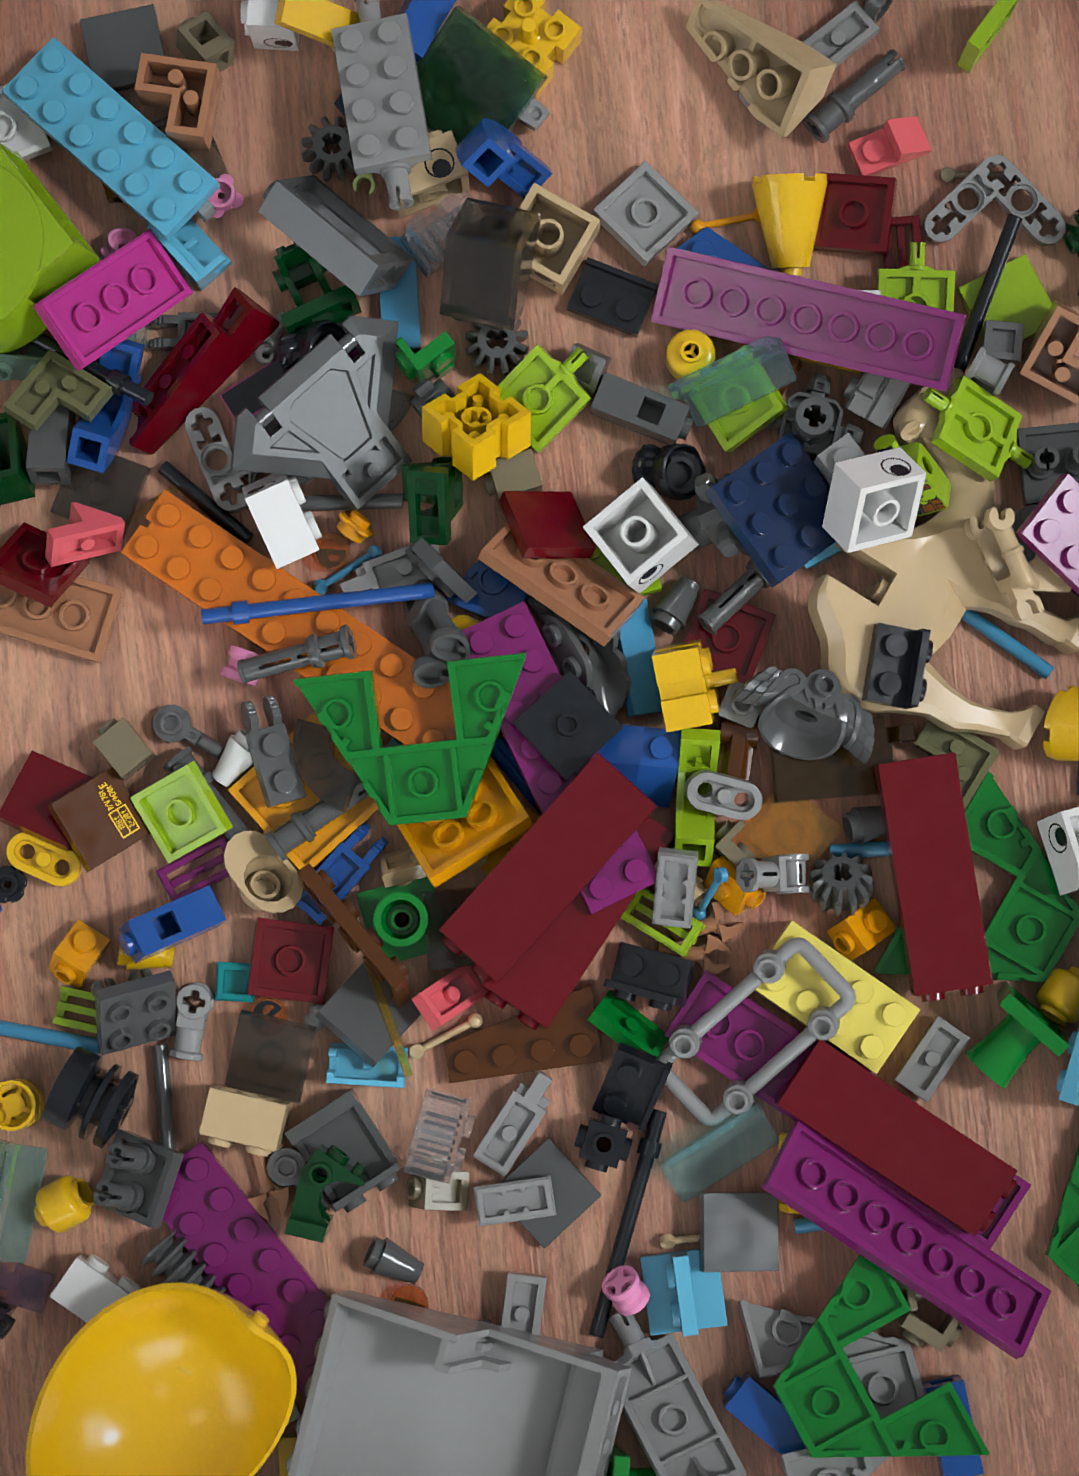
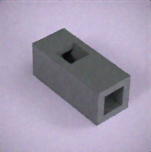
M607 372L603 376L590 412L591 415L666 445L677 443L678 438L686 440L694 420L687 417L690 410L689 405Z
M61 404L56 407L37 432L29 428L26 470L32 484L70 485L72 464L66 463L73 427L75 426L76 413Z

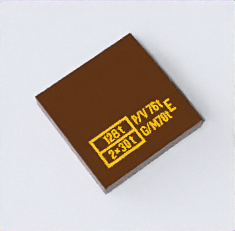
M113 767L47 806L86 872L93 870L151 834L132 803L129 791Z

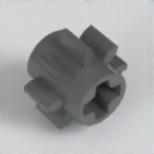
M425 377L412 388L417 396L410 401V404L422 418V406L445 393L451 398L455 395L441 378L432 383L430 379Z

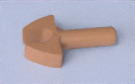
M711 902L713 911L709 917L699 920L706 927L698 936L714 932L720 935L721 941L725 943L738 933L744 922L734 924L731 927L717 924V920H720L724 913L730 911L719 902ZM692 926L691 928H680L689 933L692 929ZM670 931L671 938L674 942H680L684 940Z
M707 934L706 943L700 947L691 946L689 949L690 953L686 959L699 963L703 968L701 976L706 970L715 975L730 966L713 964L709 958L705 957V954H709L716 949L724 952L732 951L724 942ZM659 943L658 952L684 958Z
M249 1153L259 1190L257 1195L249 1197L248 1201L260 1216L269 1220L270 1215L265 1206L269 1192L272 1197L278 1200L281 1216H283L290 1200V1186L281 1188L274 1184L268 1175L267 1157Z

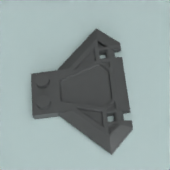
M350 315L340 323L346 335L337 342L331 334H328L257 397L263 407L253 416L247 408H244L235 416L231 469L330 479L352 509L358 510L401 471L402 464H409L412 459L388 428L395 364L394 355L396 354L395 341L397 340L399 322ZM356 347L359 353L351 359L348 353ZM273 421L276 427L267 433L264 427Z

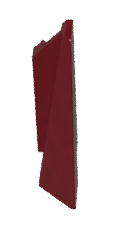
M236 287L229 294L215 319L201 312L144 385V388L154 393V398L150 405L145 406L133 400L132 413L138 416V426L135 434L129 439L130 445L148 454H154L185 423L188 414L195 408H199L279 327V321Z

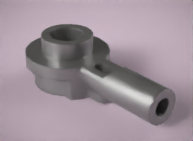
M166 705L160 708L154 716L153 729L156 735L163 741L174 743L186 740L217 759L222 755L225 745L192 727L191 718L182 707Z
M280 1148L273 1152L268 1159V1175L278 1185H294L297 1188L305 1160L300 1152L294 1148ZM322 1192V1204L326 1210L332 1203L328 1196Z

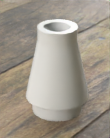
M239 729L236 735H230L219 762L212 772V777L227 788H230L234 781L254 765L245 738L247 732Z

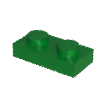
M610 989L587 1020L616 1043L620 1044V1042H623L657 1058L670 1038L664 1035L665 1032L624 999L612 996L613 991Z

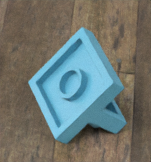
M700 1248L640 1256L643 1282L650 1291V1298L646 1307L651 1336L682 1332L683 1337L699 1335L698 1329L728 1325L721 1272L700 1271Z

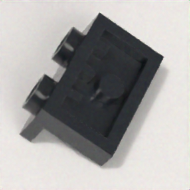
M883 623L874 624L862 701L901 709L918 707L919 702L924 699L927 689V681L923 679L925 664L930 661L933 652V642L929 640L931 633L929 629L912 630Z
M620 942L611 979L605 978L603 986L613 988L612 996L635 1002L636 995L650 999L648 1006L671 1012L672 1005L685 1007L696 962Z

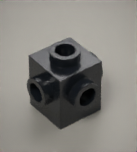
M600 1113L599 1119L590 1117L588 1125L580 1124L574 1146L580 1148L579 1157L586 1159L584 1166L607 1173L608 1166L617 1169L619 1160L627 1161L633 1140L626 1138L628 1130L621 1127V1119ZM601 1137L609 1138L611 1140L610 1149L607 1151L598 1150L596 1147L597 1140Z

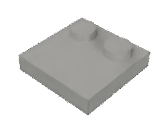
M645 161L596 206L591 215L599 218L600 224L646 267L697 219L699 213Z

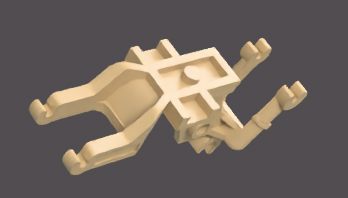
M992 507L986 510L984 519L980 522V529L978 528L976 517L973 516L965 520L964 532L971 540L977 541L985 559L984 565L988 566L1000 593L1008 595L1011 602L1010 611L1014 620L1019 622L1027 618L1023 610L1024 602L1029 603L1033 614L1044 611L1040 597L1035 595L1034 592L1067 593L1072 588L1038 555H1035L1034 559L1027 562L1022 551L1025 549L1023 545L1020 546L1012 528L1015 518L1013 509L1007 508L1003 510L999 519L997 508Z

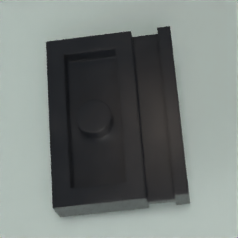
M587 257L567 306V311L637 338L658 284Z
M620 1042L592 1110L621 1119L624 1124H628V1122L639 1126V1130L644 1131L673 1063L667 1061L665 1064L656 1060V1056Z

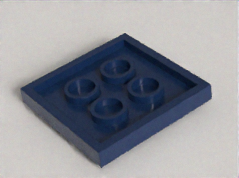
M791 431L705 491L772 588L836 542L822 527L830 486Z

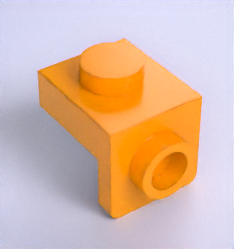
M721 856L713 861L703 886L708 890L714 880V869L725 867L728 872V881L719 885L713 898L734 916L739 915L748 908L753 910L763 902L767 895V892H763V888H758L750 893L741 890L736 880V867L728 859Z
M873 898L869 901L866 908H858L854 916L850 914L844 920L828 929L827 934L832 939L836 950L852 961L869 951L897 928L877 899Z
M78 919L53 952L48 969L61 983L73 985L81 989L88 973L108 948L111 939Z

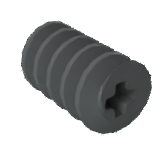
M176 1231L148 1252L141 1262L143 1266L156 1262L157 1265L152 1271L151 1276L155 1278L165 1274L166 1278L163 1283L181 1282L211 1288L216 1279L215 1274L205 1277L201 1276L207 1264L205 1261L194 1265L191 1263L197 1251L193 1249L183 1253L182 1249L187 1239L183 1237L173 1240L172 1237ZM221 1286L214 1290L224 1293L226 1288Z

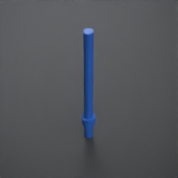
M433 582L250 604H248L247 600L231 602L232 606L201 609L203 625L234 621V625L250 623V619L435 598Z

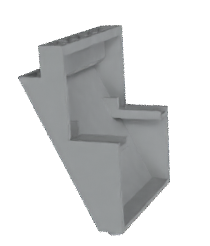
M355 1291L332 1293V1297L327 1302L324 1310L326 1322L323 1334L315 1347L316 1363L314 1371L308 1379L305 1388L307 1400L304 1412L299 1417L296 1425V1434L298 1436L295 1449L287 1462L288 1476H606L632 1367L602 1358L604 1350L543 1335H535L513 1328H505L492 1323Z

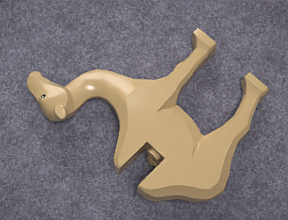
M953 368L948 391L935 390L948 397L955 379L965 375L963 370ZM922 386L897 410L893 418L894 433L902 446L914 442L922 443L951 483L949 509L935 512L928 520L914 527L912 537L847 553L838 543L835 545L885 577V579L881 578L874 585L869 583L860 595L828 574L816 578L808 595V612L820 642L821 669L833 672L840 682L841 694L853 695L859 701L861 709L865 711L924 717L944 731L969 732L999 738L1005 745L1017 750L1028 745L1045 714V710L1034 704L1031 706L1027 705L1017 711L1008 712L972 702L948 685L929 662L925 664L923 679L927 681L926 694L924 699L919 702L918 707L901 709L862 701L873 627L876 623L912 630L929 629L931 631L929 640L933 642V654L951 636L965 611L973 610L991 614L1009 625L1027 630L1047 645H1052L1067 656L1079 651V612L1067 618H1062L1045 609L1042 612L1033 614L1029 603L1024 602L1023 610L1027 618L1019 622L1014 620L1010 611L1011 602L1008 595L1000 593L988 566H985L983 563L985 559L977 541L971 540L964 532L966 519L973 516L976 517L978 528L980 529V522L984 519L986 510L994 507V480L989 482L930 442L939 421V410L922 400L924 392L929 388Z

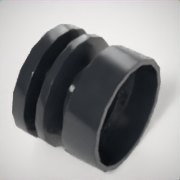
M78 1046L65 1063L49 1094L42 1113V1120L67 1130L76 1118L79 1117L82 1119L79 1138L87 1139L94 1127L97 1126L93 1145L104 1148L113 1134L120 1129L131 1109L139 1074L128 1071L120 1084H117L122 1066L114 1064L103 1077L99 1075L103 1057Z

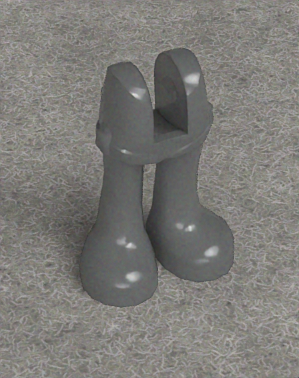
M422 579L415 584L431 583L432 581ZM434 583L435 598L410 600L403 603L407 626L416 635L425 651V656L416 659L411 666L415 683L423 688H435L448 683L447 662L468 659L470 655V645L467 637L462 630L455 626L447 614L449 610L448 602L444 594Z

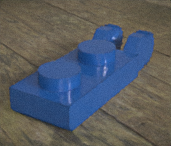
M367 822L362 823L345 843L341 842L316 870L318 872L323 869L336 886L332 891L341 901L371 869L369 865L389 844V841L382 837L371 846L370 851L363 859L353 852L352 849L369 833L371 826ZM303 888L301 899L296 905L319 925H322L327 919Z

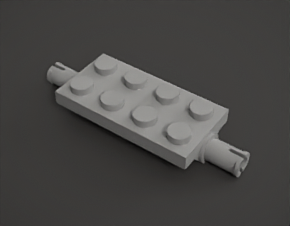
M355 0L359 23L331 29L354 170L357 175L372 172L381 174L386 179L389 208L401 210L399 198L401 194V200L404 201L406 209L414 204L408 177L411 173V168L419 162L433 160L409 19L406 13L382 18L379 0H368V4L366 0Z
M619 1313L614 1314L609 1321L613 1324L625 1347L623 1350L624 1355L614 1362L632 1367L622 1409L656 1475L746 1476V1470L673 1333L658 1340H651L650 1337L645 1338L634 1315L621 1316Z

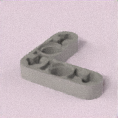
M993 155L986 158L926 216L922 226L923 234L927 240L935 244L946 243L994 199L1007 214H1013L1023 219L1020 228L1038 245H1053L1062 238L1066 229L1065 220L1062 215L1010 160L1001 155ZM988 165L993 168L998 165L1002 166L1004 171H1002L1001 177L1007 184L1013 177L1018 182L1007 190L1004 197L999 193L1005 187L1001 181L995 179L991 182L986 177L990 173L987 168ZM969 189L976 193L978 196L976 208L964 210L960 207L957 200L960 191ZM1023 190L1030 195L1032 202L1028 210L1018 211L1012 206L1011 196L1015 191ZM949 203L953 212L964 220L959 223L958 218L955 217L946 226L949 232L947 235L943 232L936 235L931 230L935 226L932 219L935 217L939 221L942 220L951 211L944 207ZM1039 205L1044 210L1038 214L1042 221L1048 222L1053 220L1056 224L1052 229L1055 233L1054 237L1050 234L1044 237L1040 235L1039 231L1042 225L1036 218L1030 224L1025 220L1026 217L1035 212Z
M195 408L186 417L185 427L215 502L220 508L232 514L248 509L249 507L243 493L237 495L238 502L233 505L228 500L222 501L221 497L226 495V487L232 486L235 491L240 490L245 486L242 482L243 479L249 477V484L256 482L257 476L261 472L231 469L232 449L220 420L215 412L209 408ZM199 417H204L206 421L213 420V424L208 426V430L213 440L220 436L221 442L209 443L200 450L199 445L207 443L200 430L193 431V428L198 425L197 419ZM216 450L225 452L228 457L225 468L218 471L212 470L207 466V457ZM295 476L300 487L316 479L315 477Z

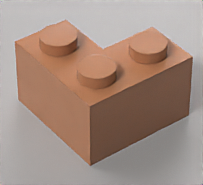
M141 53L135 91L142 105L169 109L165 132L168 138L178 147L210 152L223 82L217 64Z
M1054 300L1023 354L1020 363L1016 367L1019 374L1078 405L1079 357L1074 354L1079 347V313Z

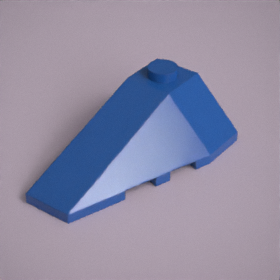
M621 725L623 728L598 752L657 804L658 807L669 808L678 771L681 730L666 732V729Z

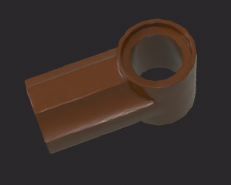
M758 715L753 728H747L721 717L717 772L750 780L753 749L756 750L759 738L758 721L760 715Z

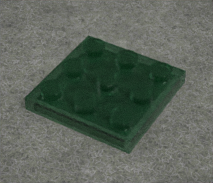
M461 6L454 7L423 58L417 63L427 127L432 131L441 130L442 133L451 130L457 145L483 118L492 119L511 131L548 78Z

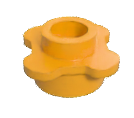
M352 510L351 513L345 511L338 514L341 520L336 527L350 540L361 544L369 535L374 536V530L369 527L371 521L362 513Z

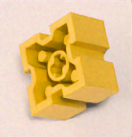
M507 0L503 5V22L501 23L496 18H493L476 39V46L501 68L504 69L505 66L512 70V77L523 85L531 96L537 99L554 77V61L557 60L564 64L581 43L582 27L560 10H557L553 16L549 15L546 12V0Z
M479 373L458 385L456 396L451 398L445 393L422 406V441L442 457L445 455L452 456L453 466L474 481L496 467L497 457L508 460L531 446V411L511 396L502 400L500 398V388Z
M700 639L657 647L652 654L666 732L713 724L715 713H718L720 708L717 687L738 683L736 669L731 668L712 672L713 664L709 647L702 648Z

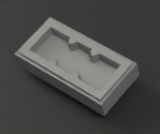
M659 848L652 924L691 928L698 863L697 851Z
M551 1175L474 1187L479 1227L556 1215Z

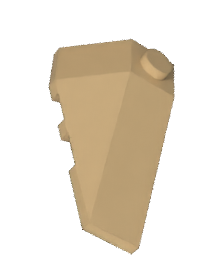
M696 0L685 27L711 62L716 61L729 77L727 83L734 91L739 90L750 104L748 110L754 118L782 137L788 136L823 98L837 65L809 45L718 0Z

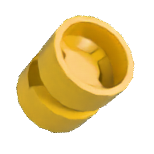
M24 1078L0 1083L1 1130L15 1131L33 1125L40 1119L46 1102L44 1093L39 1085Z

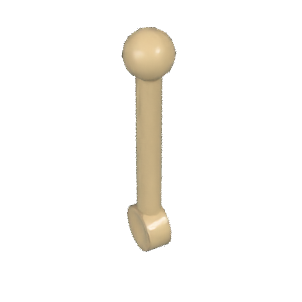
M473 1013L466 1022L422 1045L414 1044L410 1048V1056L414 1059H420L425 1055V1051L471 1027L479 1028L483 1022L481 1015Z
M664 1234L659 1238L661 1248L671 1249L676 1244L700 1242L699 1234L674 1237L672 1234Z

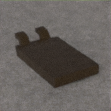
M883 716L872 717L875 728V742L872 747L871 756L866 763H862L858 758H855L841 745L832 755L816 760L795 759L783 755L770 747L775 803L879 795L874 765L894 762L892 744L909 743L915 740L914 725L885 728Z

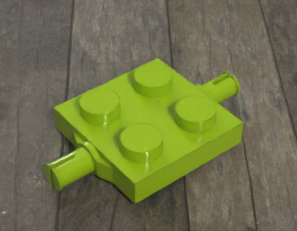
M910 242L909 265L898 269L878 268L877 290H881L882 296L954 312L956 271L935 270L925 266L926 243Z
M537 344L498 385L502 400L511 396L531 411V446L538 453H541L593 399L578 383L574 372L589 359V356L583 353L584 351L578 346L562 363L554 359L541 345Z
M965 375L955 379L948 397L930 387L924 392L922 400L939 410V421L930 441L931 443L989 482L999 478L1004 463L1008 459H1011L1023 469L1030 466L1033 455L1017 446L1016 443L1017 429L1021 422L1022 414Z

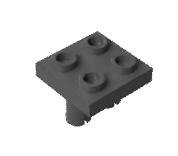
M1079 423L1017 429V446L1033 455L1032 463L1028 468L1023 469L1019 465L1023 506L1037 505L1061 474H1069L1079 483Z
M141 969L143 978H141L139 971L135 970L129 975L128 982L115 984L111 978H104L105 988L101 979L93 983L91 992L95 997L97 1045L102 1055L176 1035L175 980L170 970L152 975L149 969Z
M119 1129L116 1132L113 1144L108 1149L110 1153L106 1154V1165L102 1178L95 1187L98 1189L97 1192L93 1194L94 1203L149 1228L160 1229L184 1154L131 1131Z

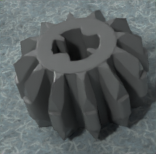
M323 116L321 118L323 126L321 129L313 124H310L308 127L313 137L302 138V146L307 150L301 155L304 162H311L309 170L313 175L323 170V180L329 181L332 172H336L339 181L345 180V169H348L351 173H356L353 165L347 126L344 128L343 117L338 116L335 119L334 125H330L329 119ZM333 143L335 148L337 143L339 144L340 152L334 154L333 150H331V154H328L326 146Z
M487 311L485 313L487 323L484 324L480 319L475 318L472 324L478 332H466V340L473 343L465 348L466 354L468 356L477 355L473 361L475 368H479L487 362L486 372L488 375H493L495 365H500L502 374L507 375L509 373L507 363L510 362L516 367L521 362L517 354H528L529 347L521 343L528 339V331H517L521 325V320L518 317L507 323V311H501L499 320H494L493 313ZM493 337L495 340H499L503 337L504 348L501 349L499 346H495L491 349L490 338Z
M846 851L842 853L841 857H836L829 852L826 861L817 859L814 870L811 871L808 878L812 901L820 903L822 912L834 909L837 918L844 910H847L854 916L857 907L866 908L869 903V897L874 892V881L870 865L863 864L860 855L848 858Z

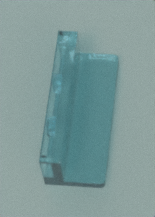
M764 336L669 384L668 387L673 399L686 400L687 405L690 406V413L695 425L703 427L795 382L796 375L781 338Z
M755 1101L750 1109L740 1115H733L658 1163L681 1201H688L779 1143L780 1139L767 1120V1116L759 1103Z
M0 1139V1262L24 1263L27 1259L35 1219L36 1193L41 1188L48 1150L44 1147L20 1145Z

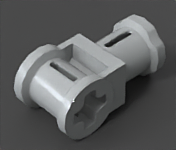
M981 346L965 376L996 396L1001 392L1015 364L1012 362L1006 364L986 353V348Z
M809 854L774 855V857H764L762 861L745 857L740 860L736 868L737 884L743 892L747 893L754 892L758 888H763V892H776V894L811 893L810 886L806 885L805 862L809 860ZM754 873V877H748L747 874Z
M198 982L187 985L177 996V1032L174 1047L169 1049V1056L185 1060L203 1061V1054L200 1053L203 1032L206 1029L208 1014L213 1008L215 999L212 989L208 985ZM195 990L199 991V998L205 1000V1005L199 1006L196 1011L192 1010V1003L186 1001V997L193 995Z

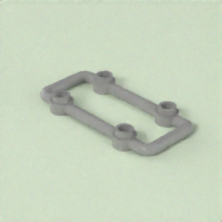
M800 937L791 938L777 950L767 949L760 952L755 959L753 971L693 1025L684 1024L676 1027L671 1034L669 1046L656 1058V1060L666 1064L667 1061L673 1063L678 1058L686 1059L693 1057L701 1046L702 1037L763 982L769 984L780 980L785 972L786 962L796 953H799L840 996V999L831 1007L819 1006L810 1013L807 1023L808 1027L746 1082L741 1080L731 1082L725 1089L723 1102L712 1111L671 1070L664 1085L704 1125L715 1126L725 1121L731 1114L741 1115L747 1113L753 1106L755 1093L817 1039L829 1040L834 1037L838 1032L840 1019L855 1005L856 995L852 986L806 939Z

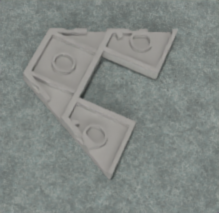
M740 1300L738 1306L758 1380L780 1375L817 1318L811 1316L804 1317L792 1314L791 1311L776 1310L748 1303L747 1300ZM871 1332L843 1348L880 1418L925 1395L910 1341L895 1337L888 1338ZM803 1449L781 1455L780 1461L784 1476H869L889 1457L811 1458L807 1450Z

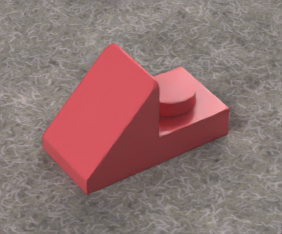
M917 116L886 120L884 128L850 141L847 145L859 175L874 176L932 151Z
M71 502L69 524L47 529L45 558L49 565L54 567L121 551L125 522L119 516L78 502Z
M466 962L414 996L411 1000L431 1030L434 1031L482 999L486 994V990L481 987L482 984Z

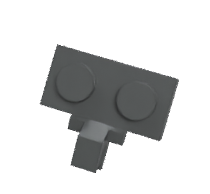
M422 537L409 548H406L405 552L411 562L431 581L438 576L434 582L449 598L456 593L467 604L477 594L468 582Z

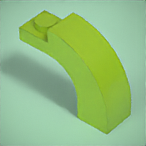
M687 728L681 730L679 764L675 789V835L673 836V849L697 851V866L711 867L715 840V814L695 808L686 797L685 784L690 775L698 770L705 769L717 772L720 730ZM706 782L698 787L699 794H706L710 790V784Z

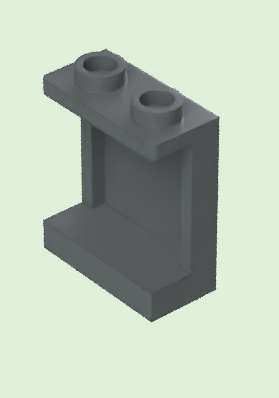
M353 1089L284 1133L291 1145L296 1146L305 1162L323 1144L327 1148L335 1145L343 1150L350 1157L348 1163L352 1166H355L357 1161L365 1166L362 1172L368 1176L365 1186L336 1181L324 1188V1192L330 1199L331 1206L335 1212L343 1207L348 1213L366 1201L363 1194L376 1186L380 1192L399 1180L396 1172L402 1168V1165ZM317 1168L320 1174L328 1175L324 1168Z

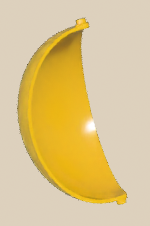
M181 1282L163 1283L134 1291L116 1300L89 1320L64 1348L51 1368L37 1398L30 1421L26 1445V1476H254L280 1440L294 1406L297 1378L292 1357L276 1333L267 1324L269 1319L264 1313L259 1310L253 1312L243 1303L220 1291Z

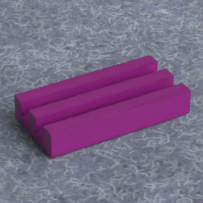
M225 835L156 871L171 902L206 886H212L229 877L225 868L178 894L174 890V888L223 863L224 853L172 881L167 876L220 846L224 852L228 843Z

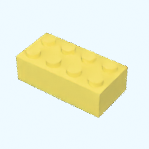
M788 921L769 949L777 950L791 938H804L852 986L856 995L855 1005L840 1019L838 1032L835 1036L826 1041L872 1073L877 1074L921 1009L794 921ZM796 953L786 962V969L780 980L769 984L763 982L754 990L806 1027H808L807 1023L810 1013L819 1006L831 1007L840 999V996L799 953Z

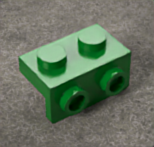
M446 331L416 354H414L402 337L395 341L397 353L394 356L398 361L396 364L409 381L415 378L420 382L425 377L431 379L434 376L439 379L455 367L453 361L457 359L456 346Z

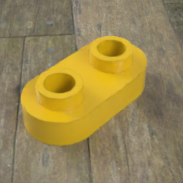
M24 832L12 837L7 845V858L15 868L52 885L60 887L70 886L81 876L82 864L75 852L70 849L67 852ZM30 844L34 847L35 853L32 858L26 859L22 854V850L26 845ZM62 860L67 861L70 866L68 873L65 875H61L57 871V865Z

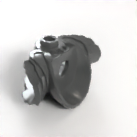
M530 596L526 603L536 615L538 622L540 621L543 626L540 633L561 676L563 677L571 670L612 716H615L618 713L617 711L625 705L631 687L626 659L622 652L617 649L620 630L604 647Z
M772 666L758 672L753 678L748 679L733 695L732 701L765 706L758 721L762 739L771 748L783 755L801 760L823 759L832 755L841 745L862 763H866L871 756L872 747L875 742V728L870 712L861 709L859 701L853 695L841 694L840 682L835 674L829 670H815L805 676L799 669L789 668L782 671Z

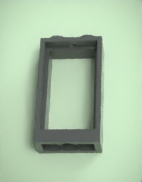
M315 175L276 180L264 192L263 198L265 200L258 212L359 297L395 289L414 260L411 255Z

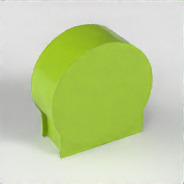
M0 142V354H4L25 346L47 329L33 308L35 304L100 262L101 259L17 151L13 152Z

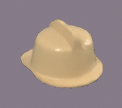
M242 831L229 840L223 854L224 864L230 878L239 888L243 901L252 909L261 912L284 913L294 908L301 899L303 887L299 883L298 871L289 860L282 861L265 835L260 832Z

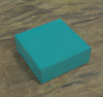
M217 962L215 1000L255 1002V995L246 994L250 963Z

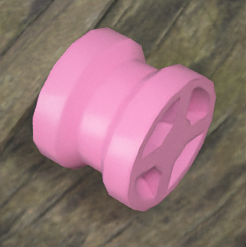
M230 645L228 650L230 659L228 664L222 667L220 675L243 683L238 672L237 661L259 654ZM259 679L246 684L256 687Z
M628 1265L616 1267L603 1279L602 1292L612 1301L614 1308L619 1314L624 1316L636 1314L648 1303L650 1291L645 1283L640 1281L639 1275L633 1267Z

